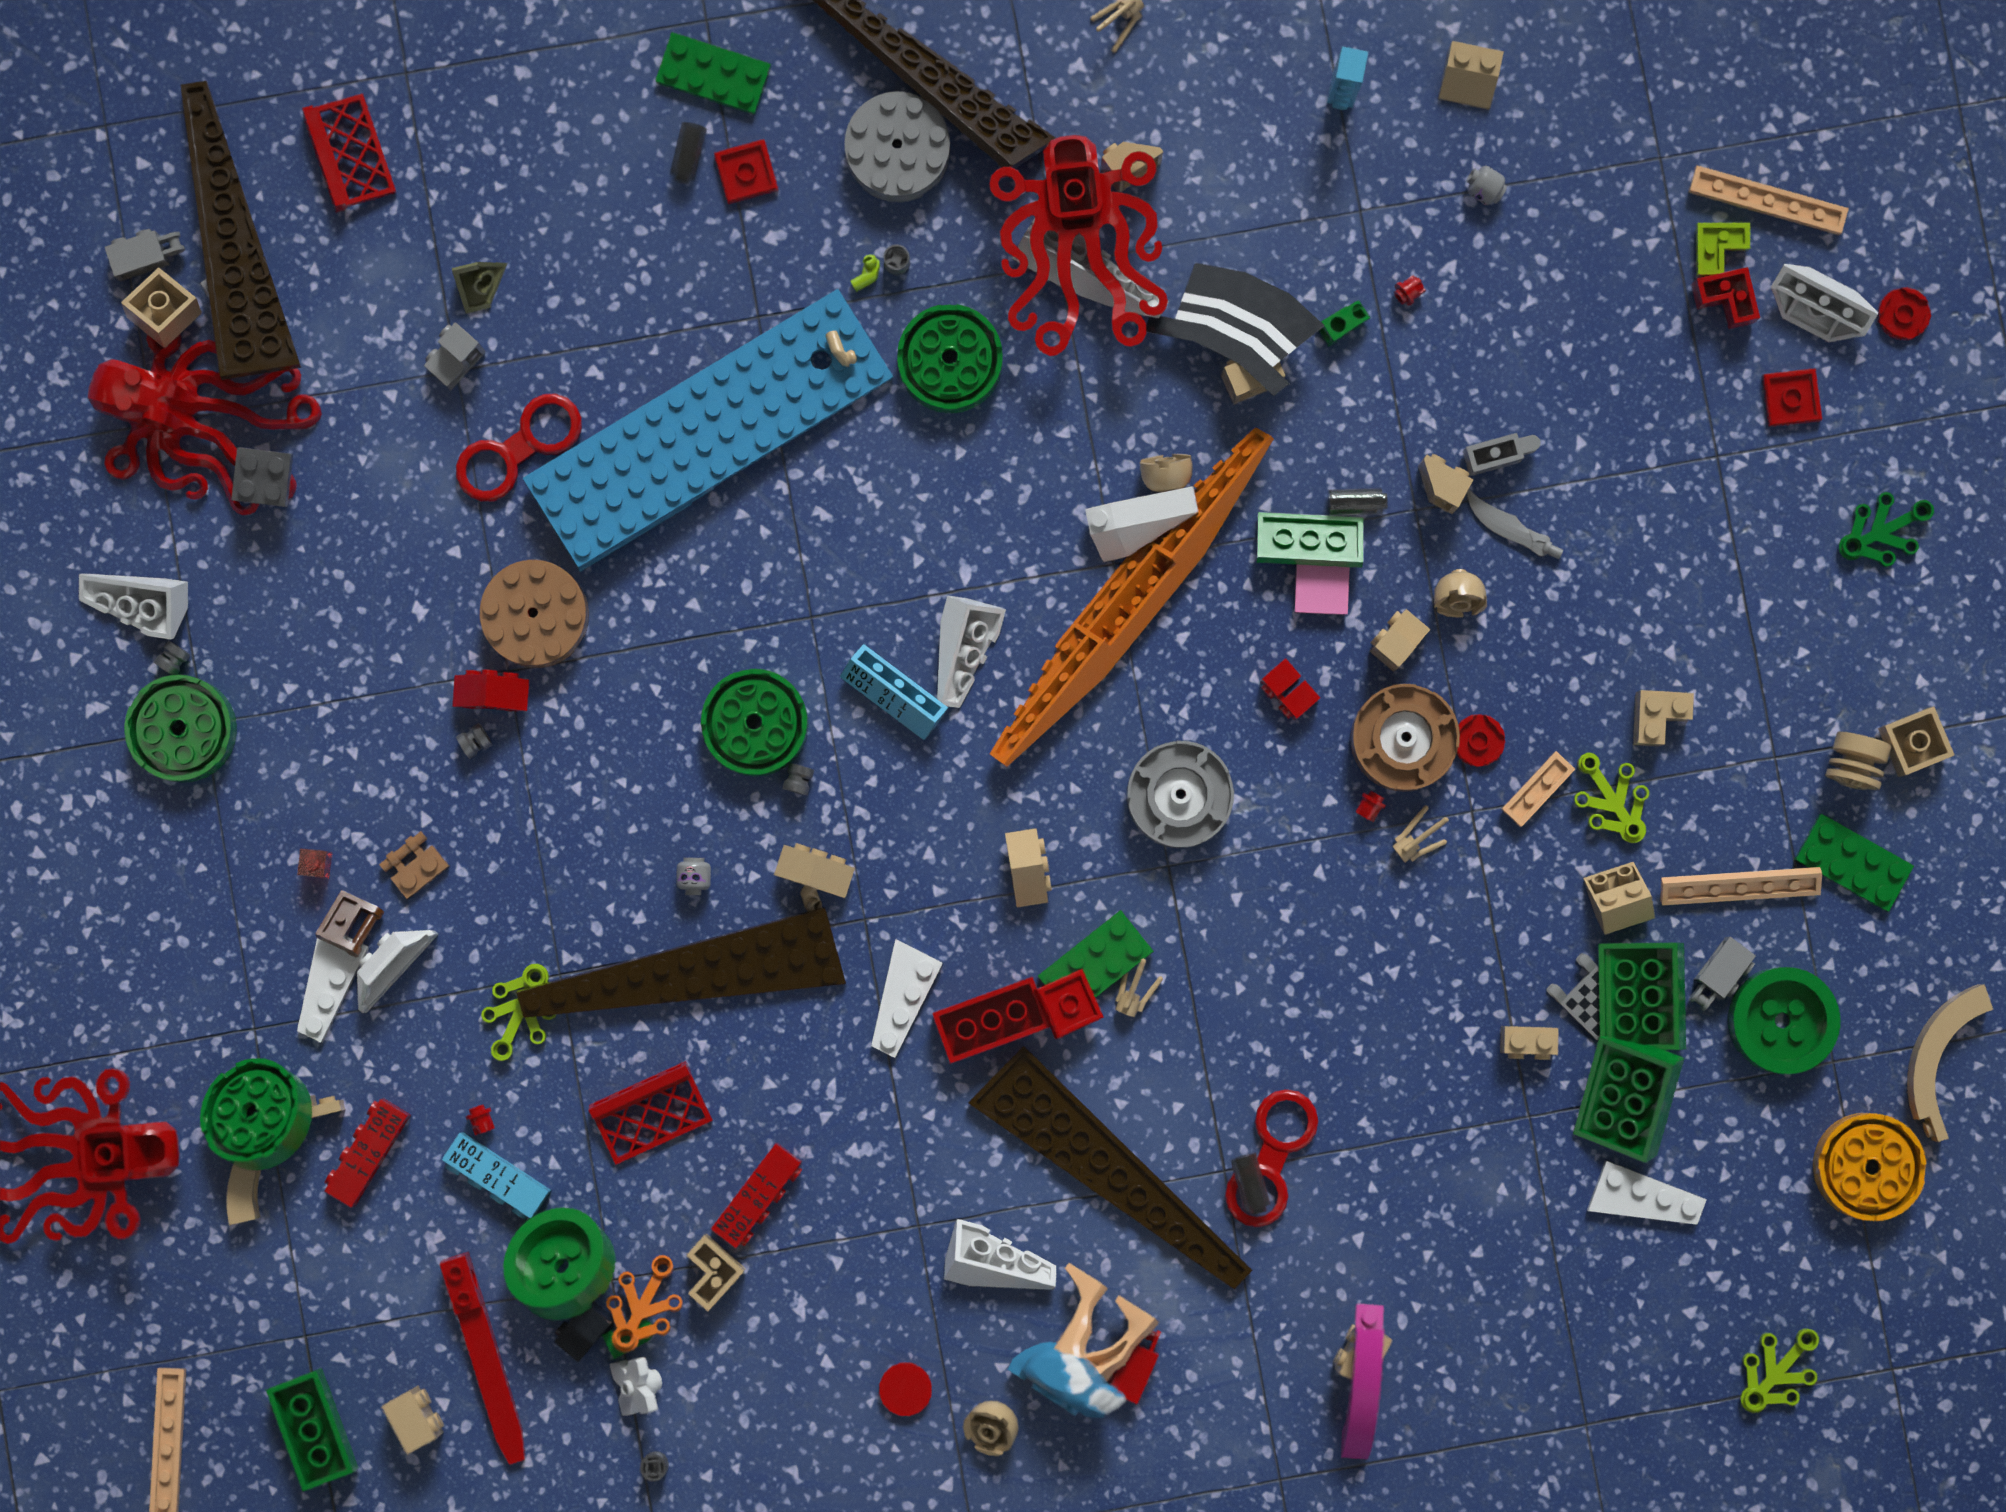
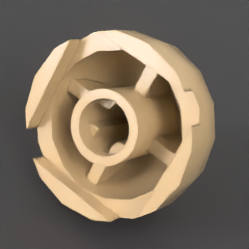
M1172 454V457L1164 458L1163 455L1142 459L1140 462L1142 480L1147 488L1154 492L1162 493L1184 488L1192 477L1191 455Z
M1463 569L1453 570L1437 583L1434 590V607H1437L1439 614L1448 617H1463L1462 612L1472 611V616L1479 614L1487 607L1485 586L1476 575Z
M986 1401L978 1404L965 1418L963 1425L967 1440L969 1441L971 1438L976 1444L974 1448L991 1456H999L1004 1451L1009 1450L1016 1440L1019 1429L1014 1412L1008 1406L998 1401Z

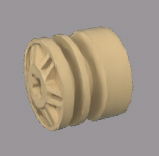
M1837 732L1832 749L1842 754L1843 758H1830L1829 764L1840 769H1827L1825 776L1846 787L1859 790H1880L1882 783L1871 778V776L1883 777L1884 772L1875 768L1874 763L1886 764L1892 746L1871 737L1849 732Z

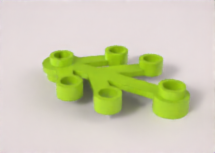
M1593 753L1581 755L1577 761L1578 769L1584 774H1590L1605 799L1589 796L1588 793L1582 791L1575 794L1573 798L1574 804L1579 808L1587 806L1615 812L1620 822L1607 820L1600 814H1593L1588 819L1589 827L1593 830L1605 829L1619 832L1622 839L1628 843L1641 841L1646 834V826L1641 820L1644 800L1649 797L1648 788L1644 785H1639L1632 790L1634 802L1630 815L1624 807L1629 780L1635 773L1633 765L1624 763L1618 767L1617 773L1619 778L1615 793L1599 769V758ZM1587 758L1594 761L1592 768L1586 767L1585 760ZM1624 766L1630 768V774L1628 776L1622 774V768ZM1641 788L1645 791L1643 798L1637 797V789ZM1579 795L1586 797L1584 805L1578 803L1577 798ZM1594 817H1598L1601 820L1599 827H1595L1592 824ZM1630 825L1637 827L1638 831L1635 835L1629 833Z
M531 964L524 969L522 977L506 983H496L492 988V993L496 998H505L510 991L547 983L549 973L544 966ZM538 972L541 978L538 982L532 981V973ZM500 985L505 987V993L501 996L496 993V988ZM518 998L496 1007H486L481 1013V1017L485 1022L492 1023L498 1017L513 1012L502 1039L495 1041L491 1046L492 1056L500 1061L509 1059L513 1054L512 1041L523 1019ZM487 1010L494 1012L493 1019L488 1020L485 1017ZM557 1014L552 1015L551 1017H542L546 1020H552L557 1016ZM537 1017L525 1018L530 1030L531 1042L534 1044L544 1043L547 1035L540 1028ZM536 1031H540L543 1034L541 1041L534 1040L533 1035ZM500 1045L507 1047L508 1051L505 1055L499 1053L498 1048Z
M1808 1328L1801 1329L1796 1334V1343L1777 1365L1775 1354L1777 1338L1771 1333H1764L1760 1337V1344L1764 1348L1766 1377L1760 1384H1758L1757 1367L1760 1364L1759 1357L1754 1353H1746L1742 1358V1363L1746 1367L1747 1388L1742 1391L1740 1402L1742 1407L1751 1413L1761 1412L1767 1404L1786 1403L1793 1406L1799 1402V1393L1791 1388L1786 1389L1783 1393H1768L1774 1385L1796 1383L1813 1385L1818 1379L1817 1373L1809 1368L1801 1372L1785 1373L1804 1350L1811 1351L1818 1346L1819 1336L1815 1331ZM1805 1334L1810 1336V1342L1807 1344L1802 1342V1337ZM1767 1336H1771L1773 1339L1770 1346H1766L1764 1343V1339ZM1750 1356L1755 1358V1363L1752 1366L1747 1364V1358ZM1807 1372L1813 1374V1379L1810 1382H1806L1804 1379ZM1790 1392L1795 1394V1400L1792 1402L1787 1400V1395ZM1752 1394H1756L1758 1397L1755 1404L1749 1402V1397Z

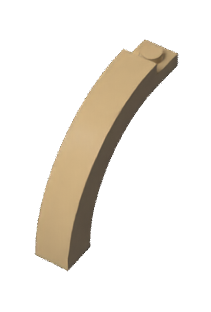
M1977 984L1965 989L1945 1002L1924 1025L1912 1050L1907 1076L1909 1106L1913 1119H1925L1923 1129L1928 1138L1931 1137L1932 1141L1940 1142L1949 1139L1939 1112L1935 1093V1080L1939 1060L1950 1039L1963 1025L1978 1015L1993 1010L1985 984Z
M315 1095L310 1096L312 1101V1118L345 1110L344 1101H336L335 1096L319 1099L320 1105H317ZM233 1165L227 1190L229 1225L261 1218L258 1206V1183L261 1170H246Z

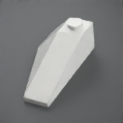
M1193 486L1085 509L1090 535L1103 562L1131 556L1138 549L1153 542L1168 530L1177 527L1199 513Z
M79 574V600L105 614L110 613L121 619L120 622L126 625L131 624L141 630V633L147 636L174 639L188 609V582L165 578Z
M947 596L940 624L937 699L947 707L960 708L975 681L973 675L980 663L984 664L987 658L984 655L991 641L995 643L1000 634L1006 609L967 598Z
M960 1219L956 1220L945 1258V1280L968 1286L1055 1289L1056 1265L1030 1251H1020L1011 1246L1012 1241L1006 1238L1003 1241L989 1234L990 1229L982 1225Z

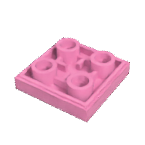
M1296 565L1294 613L1348 615L1350 567Z

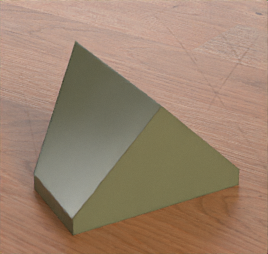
M475 262L452 268L466 314L491 308V303L508 263Z

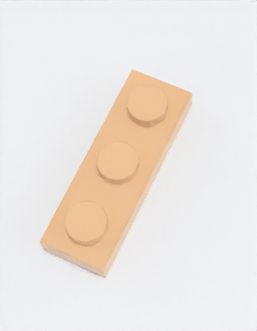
M1555 751L1501 810L1519 827H1522L1573 773L1575 768Z

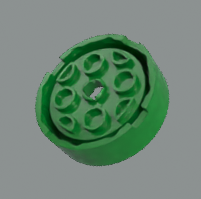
M958 304L936 305L919 313L906 326L898 344L897 361L902 383L908 393L918 403L937 412L959 413L978 406L994 391L1002 372L1003 354L1001 341L995 328L981 313L970 307ZM947 350L956 352L958 356L956 362L952 364L945 363L942 359L944 352Z
M748 669L726 676L713 687L703 705L701 727L706 746L722 765L738 774L766 776L784 769L799 755L807 739L809 719L802 697L788 680L768 670ZM759 715L762 719L761 727L754 730L750 729L747 726L749 716Z
M169 675L152 681L138 692L139 694L127 710L124 733L131 755L142 768L154 776L165 780L194 782L212 775L224 765L231 755L236 742L237 723L230 702L220 690L208 682L192 676ZM176 721H183L186 725L184 733L180 736L175 735L172 731V726Z
M1777 967L1753 974L1737 989L1729 1006L1728 1029L1735 1048L1750 1064L1767 1072L1796 1074L1807 1071L1820 1064L1830 1054L1839 1036L1840 1011L1833 993L1820 978L1802 969ZM1779 1013L1786 1014L1789 1019L1787 1026L1784 1028H1779L1775 1024V1017Z
M262 1058L246 1059L235 1063L236 1066L225 1074L221 1073L210 1085L201 1106L200 1126L202 1133L205 1134L208 1146L217 1155L235 1166L246 1170H265L287 1160L303 1143L311 1124L312 1101L305 1084L296 1075L278 1063ZM256 1105L258 1112L247 1118L248 1108Z
M572 1208L550 1209L529 1219L512 1237L504 1256L503 1272L505 1282L510 1292L536 1316L549 1320L572 1318L591 1308L590 1304L601 1293L604 1295L608 1289L615 1271V1251L606 1233L587 1214ZM565 1261L569 1263V1267L565 1272L558 1273L557 1269Z

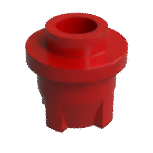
M1412 275L1404 282L1395 284L1396 291H1394V295L1402 305L1405 303L1411 306L1417 297L1426 292V289L1421 279Z
M1370 791L1369 794L1363 792V799L1355 812L1374 822L1380 810L1386 807L1382 803L1384 798L1373 791Z
M484 1104L469 1109L470 1115L465 1116L466 1120L470 1121L475 1135L495 1129L490 1115L491 1107L485 1109Z

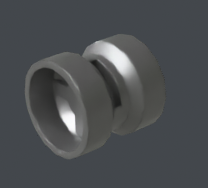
M895 244L885 250L883 256L884 265L889 273L901 275L909 269V252L904 246Z
M168 640L164 646L165 651L162 655L156 657L154 663L169 674L177 675L180 671V665L188 660L190 654Z
M480 723L474 725L468 733H461L456 736L458 743L469 759L476 756L479 750L492 746L491 740Z
M789 763L787 770L789 777L784 781L782 789L808 796L810 789L808 782L809 779L813 778L815 770Z
M658 1451L647 1454L640 1464L642 1476L648 1481L660 1480L668 1470V1458L665 1454Z

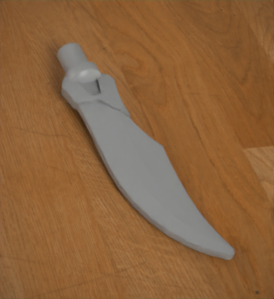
M1471 490L1467 491L1472 511L1488 529L1508 540L1531 549L1538 556L1548 554L1560 559L1563 549L1552 545L1547 535L1527 529L1516 516L1485 503Z

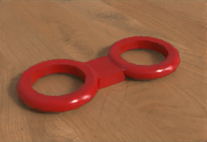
M543 394L532 399L527 404L520 418V430L506 441L499 443L494 440H479L468 445L460 454L456 464V479L461 490L470 498L481 502L496 501L506 496L515 485L520 464L537 452L543 455H559L568 451L578 441L582 430V417L577 406L567 397L558 394ZM545 405L563 407L571 418L569 434L563 441L557 444L539 442L531 431L533 414ZM482 451H493L500 454L507 465V475L504 482L498 488L491 491L476 489L470 484L467 477V466L470 459Z
M1288 1089L1275 1091L1264 1098L1257 1109L1255 1125L1257 1134L1263 1141L1255 1164L1243 1166L1234 1172L1227 1183L1225 1192L1228 1210L1236 1220L1244 1225L1252 1227L1270 1225L1280 1218L1287 1207L1289 1195L1286 1182L1280 1175L1288 1153L1300 1151L1310 1144L1316 1135L1319 1122L1316 1108L1310 1099L1302 1093ZM1284 1100L1294 1101L1301 1105L1306 1112L1308 1120L1303 1135L1291 1142L1278 1141L1272 1137L1266 1125L1267 1113L1270 1108ZM1255 1174L1271 1179L1276 1186L1278 1194L1273 1209L1267 1214L1257 1217L1243 1212L1236 1200L1237 1187L1241 1181Z

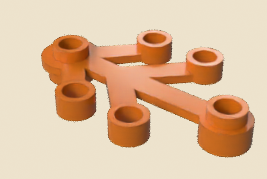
M660 1255L652 1261L653 1275L640 1300L634 1287V1275L630 1272L620 1274L619 1284L625 1291L632 1312V1316L627 1324L621 1311L623 1307L621 1298L612 1295L606 1301L607 1309L612 1313L617 1328L613 1333L612 1342L618 1351L631 1352L638 1346L639 1340L656 1334L665 1336L670 1332V1323L665 1318H659L654 1324L637 1329L642 1319L666 1311L678 1312L683 1306L681 1297L676 1294L670 1295L666 1300L650 1305L663 1278L669 1277L673 1272V1262L668 1256ZM665 1264L668 1266L666 1272H659L658 1267ZM630 1277L632 1281L630 1284L625 1285L622 1283V1279ZM677 1299L680 1303L677 1307H671L669 1305L670 1301ZM617 1300L619 1301V1306L611 1308L609 1306L610 1302ZM660 1323H665L667 1328L664 1331H659L657 1326ZM625 1335L631 1337L630 1342L627 1344L621 1342V1338Z

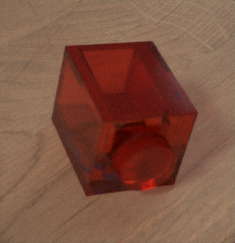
M300 848L297 875L329 879L332 852Z

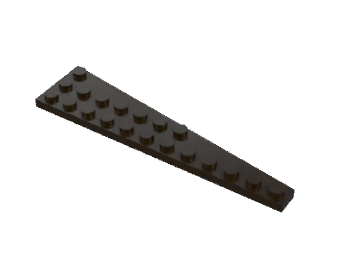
M813 0L827 15L838 22L848 33L863 44L867 50L871 51L885 66L896 73L903 82L913 88L924 100L938 110L943 117L955 125L961 133L965 134L982 151L997 162L1001 168H1017L1044 151L1050 140L1056 139V137L1029 119L1026 122L1016 115V109L1008 104L1005 107L994 99L996 95L990 90L979 89L975 86L973 78L960 71L956 66L901 27L896 30L886 23L888 18L879 13L876 16L865 8L867 3L863 0Z
M207 81L180 84L220 377L222 380L302 368Z
M822 907L517 990L516 994L523 1018L842 985L846 984L826 908Z
M1025 1046L968 1102L971 1106L1231 1288L1235 1289L1253 1271Z

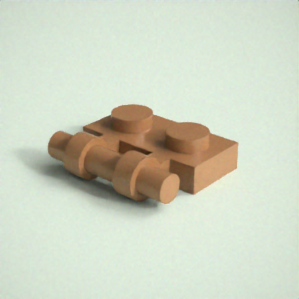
M422 831L414 837H408L403 846L395 852L391 851L386 855L387 858L379 864L385 872L393 866L399 871L390 879L406 899L411 898L450 867L433 845L425 851L420 845L427 840ZM413 851L417 858L405 866L401 860Z

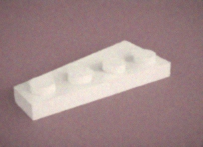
M348 936L346 937V940H348V941H350V942L353 941L352 938H350V937H348ZM317 938L299 1019L298 1032L321 1043L324 1041L360 968L359 963L365 957L369 946L363 944L361 946L362 951L359 957L356 958L344 950Z
M895 939L871 1045L894 1058L943 964Z
M1605 1161L1587 1211L1698 1224L1707 1199Z

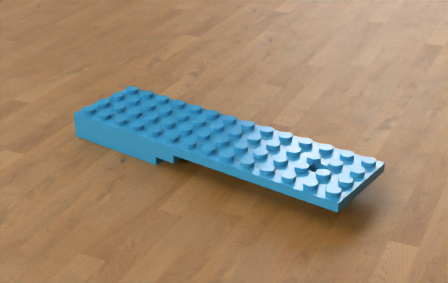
M836 289L523 477V481L575 566L581 572L692 505V502L712 491L715 486L889 382L894 376L839 289ZM837 331L845 352L849 350L855 352L857 358L855 364L845 367L839 363L831 353L825 335L828 332ZM819 351L826 352L831 357L830 366L824 370L815 368L811 363V357L814 353Z

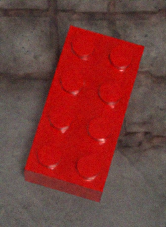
M1033 977L932 1013L950 1063L1050 1027L1034 992L1037 987Z

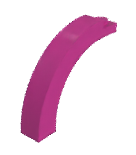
M1356 1304L1353 1367L1348 1411L1342 1430V1458L1368 1459L1372 1449L1381 1386L1384 1306Z

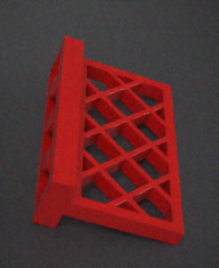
M363 93L317 107L311 105L302 108L303 118L335 213L346 210V207L396 193ZM360 102L362 113L358 119L345 113L350 104ZM332 111L339 116L332 127L322 121L320 113ZM364 116H365V119H366L367 124L364 123V122H362V119H363ZM342 117L356 123L350 135L336 129ZM359 125L370 131L371 136L367 143L353 137ZM325 128L328 129V130H330V133H329L328 136H327V133H326ZM334 133L347 139L341 151L330 145L329 141ZM372 140H373V143H374L375 148H373L372 146H370ZM350 142L364 148L358 160L345 153ZM367 150L378 155L379 161L375 168L361 162ZM334 153L339 155L337 160L335 159ZM342 157L355 163L350 175L339 171L338 164ZM380 165L382 166L383 172L378 170ZM359 166L372 172L366 184L353 178ZM377 174L386 179L389 188L377 190L371 187L370 184ZM342 177L347 179L345 185L343 183ZM350 182L364 188L360 196L352 199L348 198L346 189Z
M687 1061L589 1104L588 1109L597 1124L615 1165L713 1121ZM687 1080L692 1088L689 1099L674 1094L677 1085ZM673 1087L671 1093L668 1092V1091H665V1090H667V1089ZM661 1093L669 1096L665 1110L650 1105L654 1095ZM694 1094L698 1102L692 1101ZM649 1098L647 1104L641 1102V1101H643V1100ZM672 1098L687 1103L682 1116L668 1112ZM636 1104L645 1108L640 1121L626 1116L630 1106ZM690 1104L701 1108L705 1116L697 1121L685 1118ZM624 1109L623 1115L616 1113ZM648 1109L663 1114L658 1127L643 1122ZM612 1115L621 1120L617 1131L614 1132L605 1129L601 1119ZM666 1115L681 1120L677 1130L669 1132L661 1129ZM624 1120L639 1125L634 1139L619 1134ZM683 1122L689 1123L688 1125L682 1127ZM641 1127L656 1131L653 1141L644 1143L637 1140ZM659 1133L664 1134V1136L658 1138ZM609 1135L614 1136V1139H613L612 1142H611V1140H610ZM617 1137L632 1142L629 1152L620 1156L617 1155L614 1148ZM635 1144L640 1145V1147L633 1149Z

